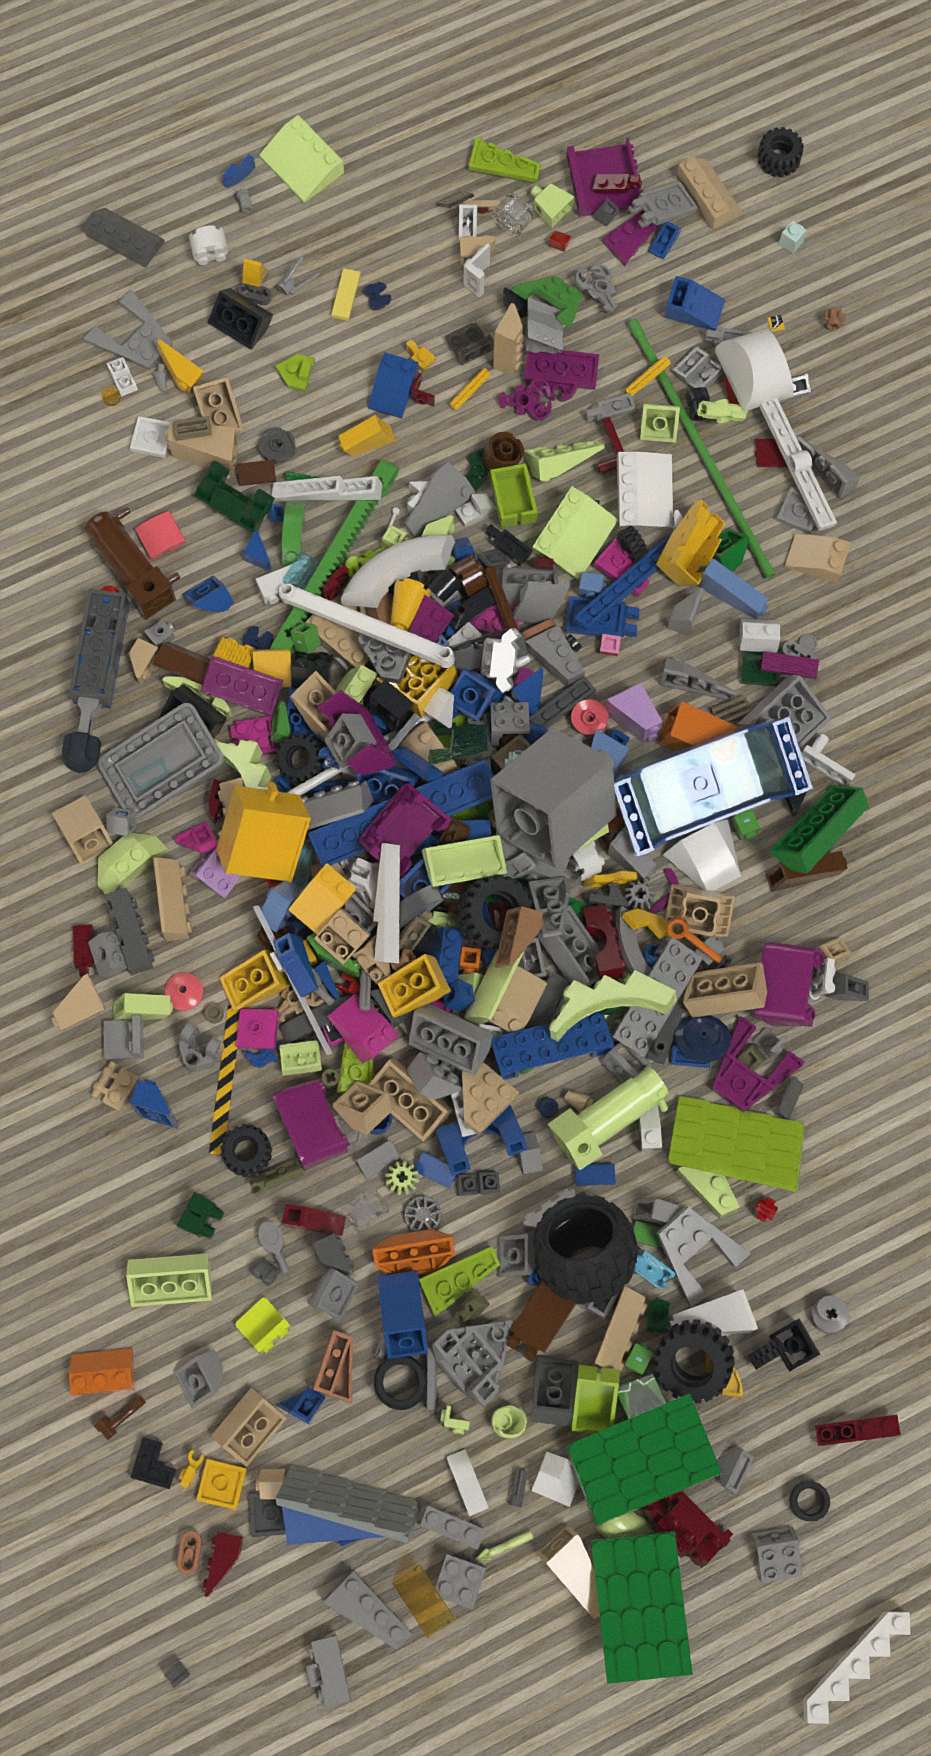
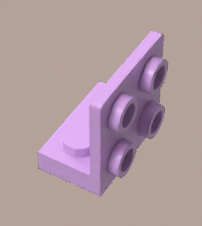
M216 846L212 850L203 853L188 875L194 880H201L222 898H226L241 875L225 874Z

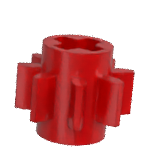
M767 1197L765 1200L760 1198L754 1209L758 1213L756 1218L763 1222L766 1219L772 1221L778 1210V1207L774 1205L776 1200Z

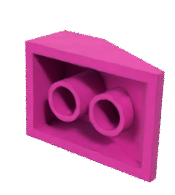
M353 994L327 1017L359 1060L364 1063L374 1058L399 1035L388 1020L371 1006L370 1010L361 1011L359 1006L360 997Z

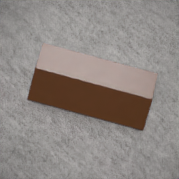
M167 642L162 644L153 661V665L202 685L210 658L174 643Z

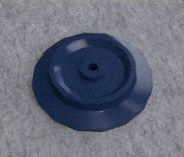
M707 1015L693 1018L692 1016H687L679 1023L675 1030V1042L678 1049L687 1058L696 1062L709 1063L717 1061L727 1054L731 1046V1034L727 1026L714 1016Z

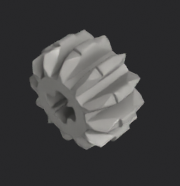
M637 879L636 885L630 882V888H625L624 890L626 893L624 898L629 900L627 907L633 905L632 910L637 907L641 910H644V907L649 910L651 908L650 904L655 903L653 897L656 896V892L652 891L654 886L649 885L647 887L646 880L641 884L640 880ZM637 893H641V896L643 895V898L639 899Z

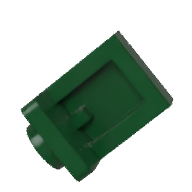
M662 1299L649 1301L647 1331L665 1333L668 1330L669 1301Z

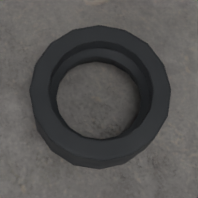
M805 1481L796 1485L791 1491L789 1497L790 1508L793 1514L801 1520L818 1521L829 1510L830 1496L820 1483ZM805 1489L816 1490L821 1496V1508L814 1514L804 1513L798 1506V1496Z

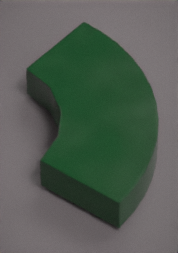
M484 447L468 455L470 469L465 477L475 493L482 487L488 475L487 466L483 460Z

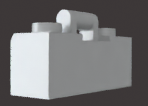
M337 1635L312 1641L309 1653L311 1660L315 1659L316 1663L306 1666L310 1688L321 1685L318 1695L320 1703H324L325 1707L351 1701ZM318 1667L322 1677L320 1681L317 1680L315 1668Z

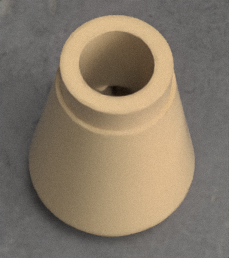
M571 1090L567 1092L564 1101L568 1102L579 1112L595 1103L592 1096Z

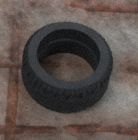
M411 1356L387 1358L378 1366L375 1372L374 1389L380 1401L387 1407L395 1410L410 1409L416 1406L426 1393L427 1374L422 1364ZM395 1365H407L417 1374V1390L408 1399H393L384 1389V1376Z

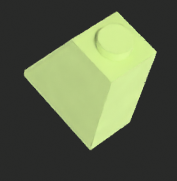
M124 993L113 1002V1020H132V1015H141L143 1020L165 1019L172 1013L173 1004L170 1002V996Z

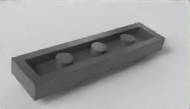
M583 676L530 716L529 719L531 722L548 729L572 711L576 704L593 695L596 689Z

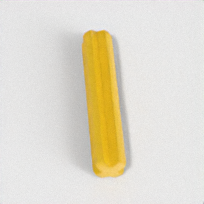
M663 356L625 388V392L627 394L631 393L633 397L671 364L669 358Z
M483 368L450 402V407L458 410L490 377V372Z

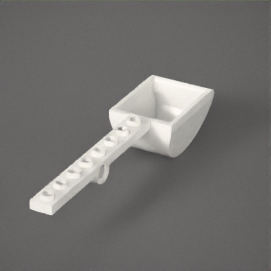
M763 329L721 342L715 348V353L743 412L760 407L818 530L821 531L834 527L837 521L813 474L811 456L808 451H802L779 403L781 400L792 397L793 383L786 358L777 339L769 329Z

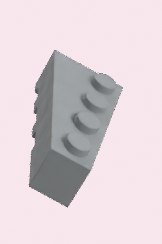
M355 1571L323 1602L396 1650L412 1635V1632Z

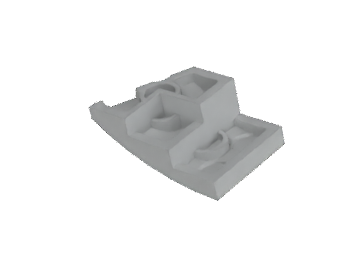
M528 581L520 590V604L512 612L514 619L537 625L552 619L564 600L570 586V581H564L563 584H552L551 581Z

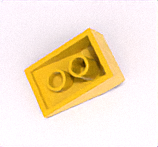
M326 863L288 910L314 933L318 934L351 898L357 888Z
M261 951L219 978L234 1012L272 997L291 986L286 973L278 971L270 956L272 951Z
M427 954L422 955L378 983L394 1018L434 1002L451 991L436 958Z

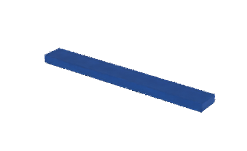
M672 533L573 617V621L587 632L660 569L656 563Z

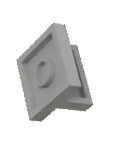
M331 1267L330 1269L326 1268L308 1304L341 1321L359 1284Z

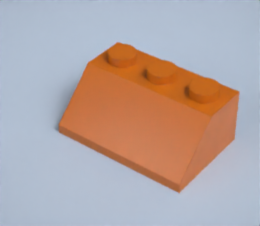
M133 1349L72 1354L69 1371L70 1395L80 1396L135 1390Z

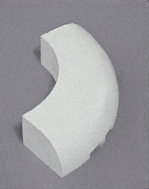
M427 535L416 537L383 550L366 562L353 576L341 597L342 605L377 608L383 596L389 591L388 587L396 582L397 579L402 581L404 578L411 576L410 573L421 570V572L445 570L455 543L453 536Z

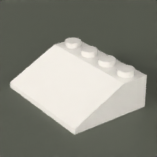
M618 452V529H625L630 525L635 527V529L673 528L672 454Z

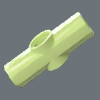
M721 399L716 402L702 401L697 409L699 416L716 419L718 423H725L730 420L743 421L748 411L743 412L739 404H729L727 399Z

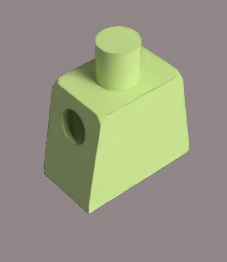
M549 184L544 190L536 185L531 190L530 194L535 197L534 210L550 228L560 221L574 206V196L553 184Z

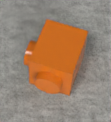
M462 947L459 971H463V974L479 973L481 949Z

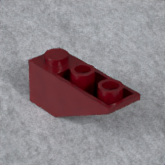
M285 1204L282 1224L284 1227L325 1234L335 1233L337 1236H343L346 1216L304 1206Z
M218 1532L217 1536H213L211 1548L214 1549L213 1557H209L206 1570H210L208 1579H204L202 1591L205 1592L204 1597H210L239 1560L244 1537Z

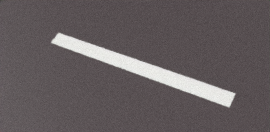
M259 905L253 906L277 954L273 942L276 939ZM286 972L326 1055L332 1054L305 997L300 996Z

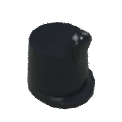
M445 569L439 570L435 577L428 584L424 585V589L427 590L429 588L444 603L453 593L460 591L462 586Z

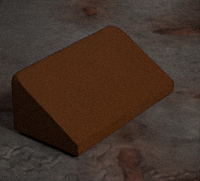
M274 460L237 464L240 486L276 482Z
M450 817L452 820L443 831L436 846L466 841L471 827Z

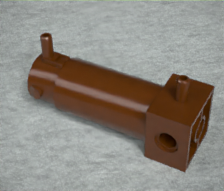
M128 507L113 515L107 511L100 512L86 523L84 531L93 541L96 550L127 589L131 602L143 618L147 620L176 601L171 584L179 580L180 575L176 572L166 578L158 566L153 567L120 521L131 513Z

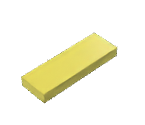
M343 268L331 314L332 318L349 321L361 272Z

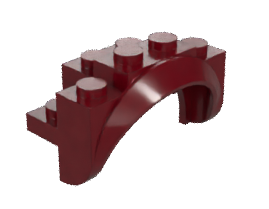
M683 1491L642 1507L645 1510V1514L653 1521L652 1529L654 1532L675 1530L678 1556L680 1558L684 1556L690 1557L691 1561L701 1568L707 1565L731 1541L730 1538L733 1533L729 1529L723 1532ZM668 1502L673 1505L670 1510L668 1509Z

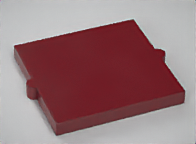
M756 439V451L754 454L756 455L757 467H788L775 439Z

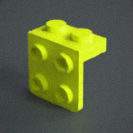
M261 1298L235 1324L260 1354L263 1352L268 1353L275 1346L273 1343L278 1338L283 1339L290 1332L289 1328L291 1327L266 1298Z

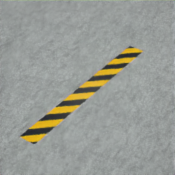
M228 1005L223 1040L224 1051L221 1056L209 1154L221 1155L222 1140L226 1137L237 1054L236 1041L240 1011L234 1012L231 1005Z

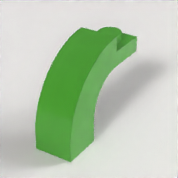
M287 502L282 532V565H291L301 561L306 503Z

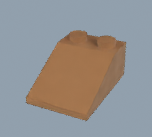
M523 906L507 910L495 963L496 968L510 966L516 962L542 928L544 922L542 918L543 912Z

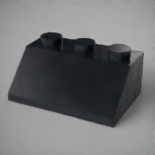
M227 288L219 291L207 323L249 349H253L267 331L273 314L233 289Z
M186 685L172 690L158 719L181 704L190 703L196 708L214 739L221 731L227 717Z

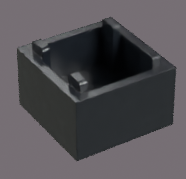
M386 679L370 695L368 704L369 713L373 716L377 715L387 723V728L390 730L394 729L396 732L411 716L414 703Z

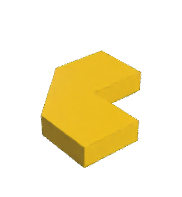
M638 908L624 912L622 916L623 920L633 930L647 926L659 939L669 936V923L662 916Z

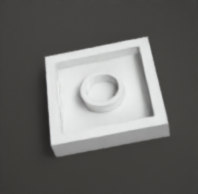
M138 416L130 451L166 458L168 448L167 441H165V431L169 430V423L172 422Z

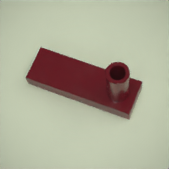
M610 417L603 419V424L616 457L597 464L600 474L617 469L618 452H624Z

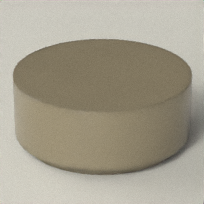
M212 1003L205 1008L204 1015L208 1022L216 1024L223 1020L224 1010L219 1004Z

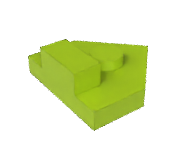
M296 354L275 365L288 388L306 392L315 358Z

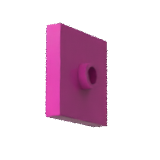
M240 1009L236 1047L275 1050L279 1011Z

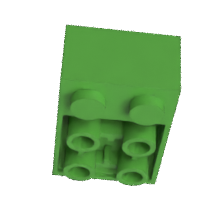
M316 933L307 937L312 951L321 963L325 961L327 966L341 973L344 972L360 981L361 967L355 959L351 960L349 958L343 965L314 939L317 935Z

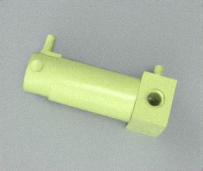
M649 1067L636 1077L626 1080L576 1115L571 1109H568L548 1123V1126L561 1150L579 1170H582L603 1155L598 1146L643 1116L658 1104L662 1112L667 1111L668 1106L664 1098L669 1095V1092L659 1075Z

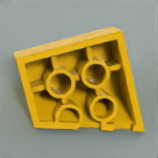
M414 655L410 658L401 684L389 683L414 703L412 712L422 718L426 714L424 709L437 689L441 687L447 691L458 680L454 665L449 668H443L441 665ZM380 676L376 678L377 683L380 685L383 682Z

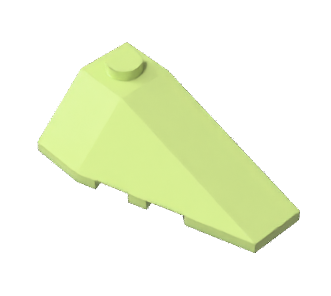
M598 441L574 443L573 447L562 444L556 445V449H546V446L524 450V457L532 476L539 479V481L546 482L550 478L561 475L604 449V444Z

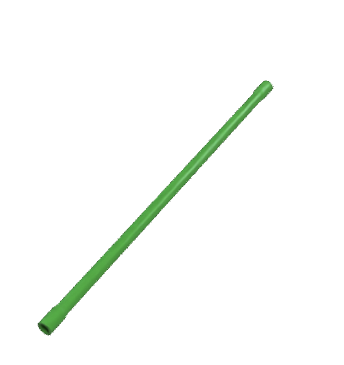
M633 319L628 323V326L652 366L658 361V358L648 342L638 319ZM663 370L657 375L672 405L680 406L679 418L742 534L749 537L748 545L756 557L765 578L773 577L776 573L763 553L668 376Z

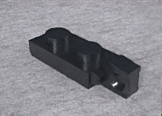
M492 524L486 528L485 533L490 537L493 545L519 566L532 555L533 551L508 530H503L502 528L498 530Z

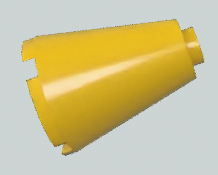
M404 578L403 581H400V579H397L394 585L390 625L408 631L424 595L430 598V589L428 588L426 591L424 584L416 580Z

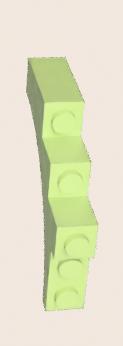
M215 740L223 754L224 762L232 766L241 775L245 787L268 789L267 785L271 779V774L264 764L259 763L263 753L258 743L252 740H240L237 746L233 743L225 744Z
M636 970L631 976L629 975L626 978L624 985L604 975L601 981L598 980L596 982L594 990L574 980L564 990L565 1004L560 1009V1015L549 1026L551 1038L559 1041L566 1031L578 1021L592 1013L607 1008L638 1006L653 1009L667 1015L677 1000L676 990Z

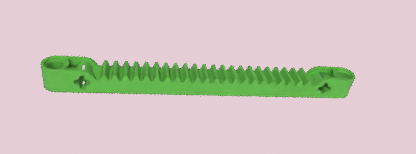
M384 459L380 461L371 476H377L382 482L381 498L390 490L400 469L399 466ZM378 500L356 501L304 591L322 597L325 584L332 574L340 568V564L343 565V558H347V552L350 553L351 551L350 546L353 547L354 541L358 540L357 535H360L361 529L365 528L364 523H368V517L372 516L371 511H375V505H378ZM294 606L272 643L270 650L291 649L292 656L295 646L290 631L300 623L306 622L311 617V613Z

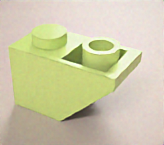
M450 515L427 524L422 536L453 534L456 528L454 516Z

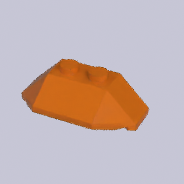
M432 1229L393 1235L372 1248L375 1268L387 1274L417 1271L418 1275L430 1274L440 1270L455 1255L452 1235Z

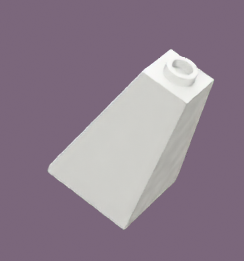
M744 1289L671 1316L672 1320L669 1321L670 1327L676 1323L681 1325L684 1320H689L690 1323H693L694 1319L700 1320L701 1324H705L707 1321L712 1323L711 1327L713 1329H716V1327L721 1329V1334H744L758 1329Z

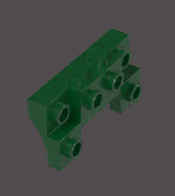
M217 461L211 462L206 475L197 486L194 496L213 507L216 512L227 516L230 521L240 524L252 533L257 530L259 531L265 515L269 513L275 498L261 489L256 491L253 499L249 498L225 483L230 471L228 468Z

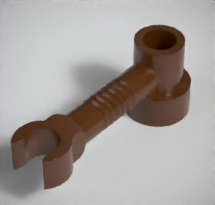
M139 1397L117 1418L111 1421L105 1415L94 1425V1428L109 1440L117 1433L115 1429L146 1402L142 1397Z

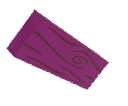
M764 651L760 671L784 675H800L804 678L816 679L819 660Z

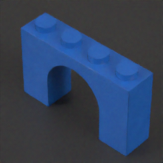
M510 1104L482 1132L497 1135L502 1140L508 1156L527 1150L524 1135ZM458 1121L436 1128L438 1141L451 1175L454 1176L471 1170L464 1148L468 1140L477 1134L462 1137Z

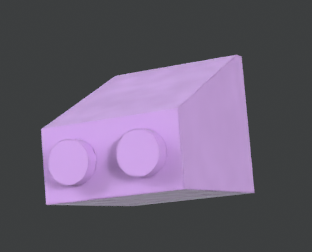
M642 683L608 699L606 709L609 717L641 742L647 740L650 742L658 738L662 720Z

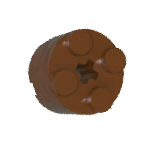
M498 432L489 440L483 452V460L489 472L492 469L518 465L524 454V447L519 438L517 440L513 437L514 434Z
M472 555L463 558L449 567V572L462 586L459 592L465 599L471 598L487 586H490L488 579L482 574L484 571L479 561L476 563Z

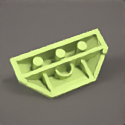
M131 833L129 836H123L98 857L97 886L105 894L125 888L154 863L153 858H160L168 851V848L155 835Z

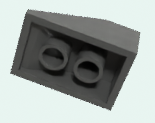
M537 1356L530 1422L571 1427L578 1361Z

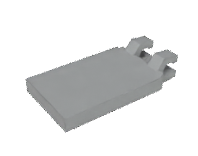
M680 181L640 193L638 199L632 201L633 206L631 205L628 208L632 214L638 213L642 209L645 211L641 216L643 219L638 221L641 228L651 223L659 225L695 213L698 210V206Z

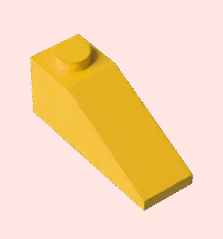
M159 339L157 341V350L177 387L184 392L191 393L193 387L197 386L203 378L204 371Z

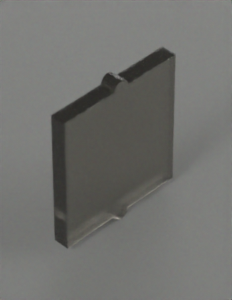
M460 191L436 202V205L451 208L474 197V194Z

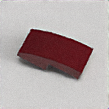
M345 565L335 571L328 579L323 589L324 599H335L339 594V586L347 583L349 569Z
M216 779L213 781L209 796V813L212 823L215 824L217 819H221L223 815L222 802L218 800L220 799L218 791L221 790L219 784L222 782Z

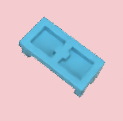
M638 1249L634 1272L658 1289L659 1287H667L666 1280L674 1278L676 1273L647 1251Z

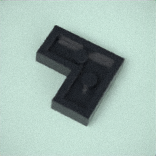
M145 1437L142 1438L130 1478L171 1489L177 1469L157 1463L163 1446L162 1442Z

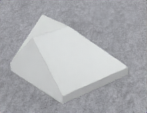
M546 1451L531 1491L570 1507L579 1484L572 1462Z

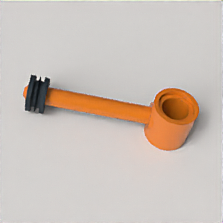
M675 916L669 921L668 933L672 938L680 939L685 937L718 963L716 967L719 969L730 966L732 959L728 960L726 955L721 957L688 931V922L684 917ZM679 923L683 926V930L675 931L673 925Z

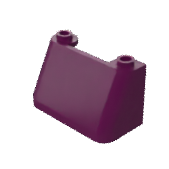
M407 783L398 790L360 836L359 842L379 861L382 843L400 845V878L402 879L412 868V862L409 859L433 830L437 832L445 830L452 819L414 786Z
M766 942L762 949L761 962L764 969L767 996L765 1006L754 1009L755 1016L771 1026L812 1027L816 1013L813 1007L808 1004L813 967L819 968L823 963V951L812 947Z
M317 1079L272 1094L305 1171L347 1153V1146L350 1145L346 1134L341 1135L324 1096L326 1088L323 1081L318 1082Z

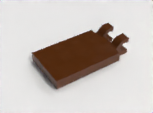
M542 1280L510 1329L515 1334L509 1340L507 1346L516 1350L520 1342H524L530 1348L523 1357L533 1361L539 1350L543 1353L546 1352L576 1304L570 1299L565 1301L558 1297Z

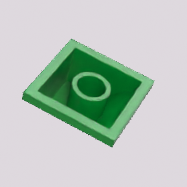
M728 528L719 535L718 539L721 538L722 540L712 559H715L731 572H734L737 567L742 565L749 537Z

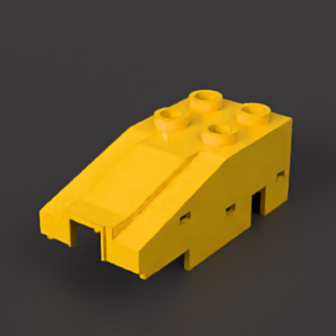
M702 499L695 501L676 527L656 563L678 586L699 585L704 573L698 572L700 567L709 565L722 540L721 538L718 539L725 522L717 513L710 514L706 510L710 506Z

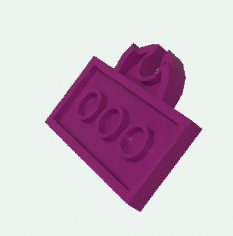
M566 350L555 354L528 351L524 382H531L535 378H543L551 387V397H548L545 389L543 390L549 399L555 401L556 394L554 391L561 390L564 392L561 395V402L567 401L575 395L577 388L595 390L599 354Z

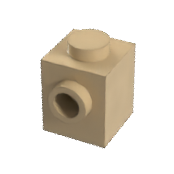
M261 1469L260 1476L256 1478L255 1484L256 1491L260 1493V1499H276L286 1477V1469Z

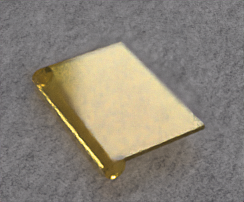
M420 1564L394 1582L393 1585L428 1638L454 1621L456 1617L452 1615L423 1570L422 1564Z

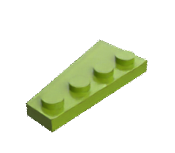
M476 137L469 170L537 183L541 168L540 163L521 155L518 157L507 149L504 151L497 148L495 144L490 142L488 144L483 142L481 138Z
M346 1041L337 1093H345L357 1081L369 1085L374 1079L373 1058L362 1063Z

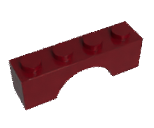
M606 904L583 908V921L586 930L590 936L601 939L606 945L600 953L595 955L599 980L601 981L604 975L612 979L623 978V970L626 969L624 958H620L619 955L621 954L620 943L615 941L617 933L616 928L611 926V923H613L611 911L607 912Z

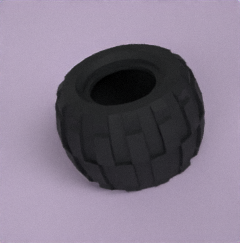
M576 1195L575 1197L564 1198L558 1201L556 1205L548 1208L542 1214L543 1217L540 1222H537L533 1235V1257L540 1277L558 1297L565 1301L570 1299L574 1301V1304L584 1305L590 1302L596 1304L603 1302L604 1299L610 1296L617 1295L622 1291L621 1288H623L624 1284L629 1283L635 1270V1263H637L638 1244L633 1226L624 1212L613 1202H608L604 1197L597 1195ZM594 1246L603 1249L598 1254L588 1258L570 1259L576 1251L585 1247Z

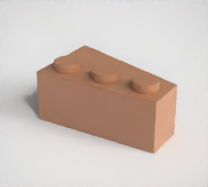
M335 1330L331 1331L311 1390L347 1403H352V1336Z

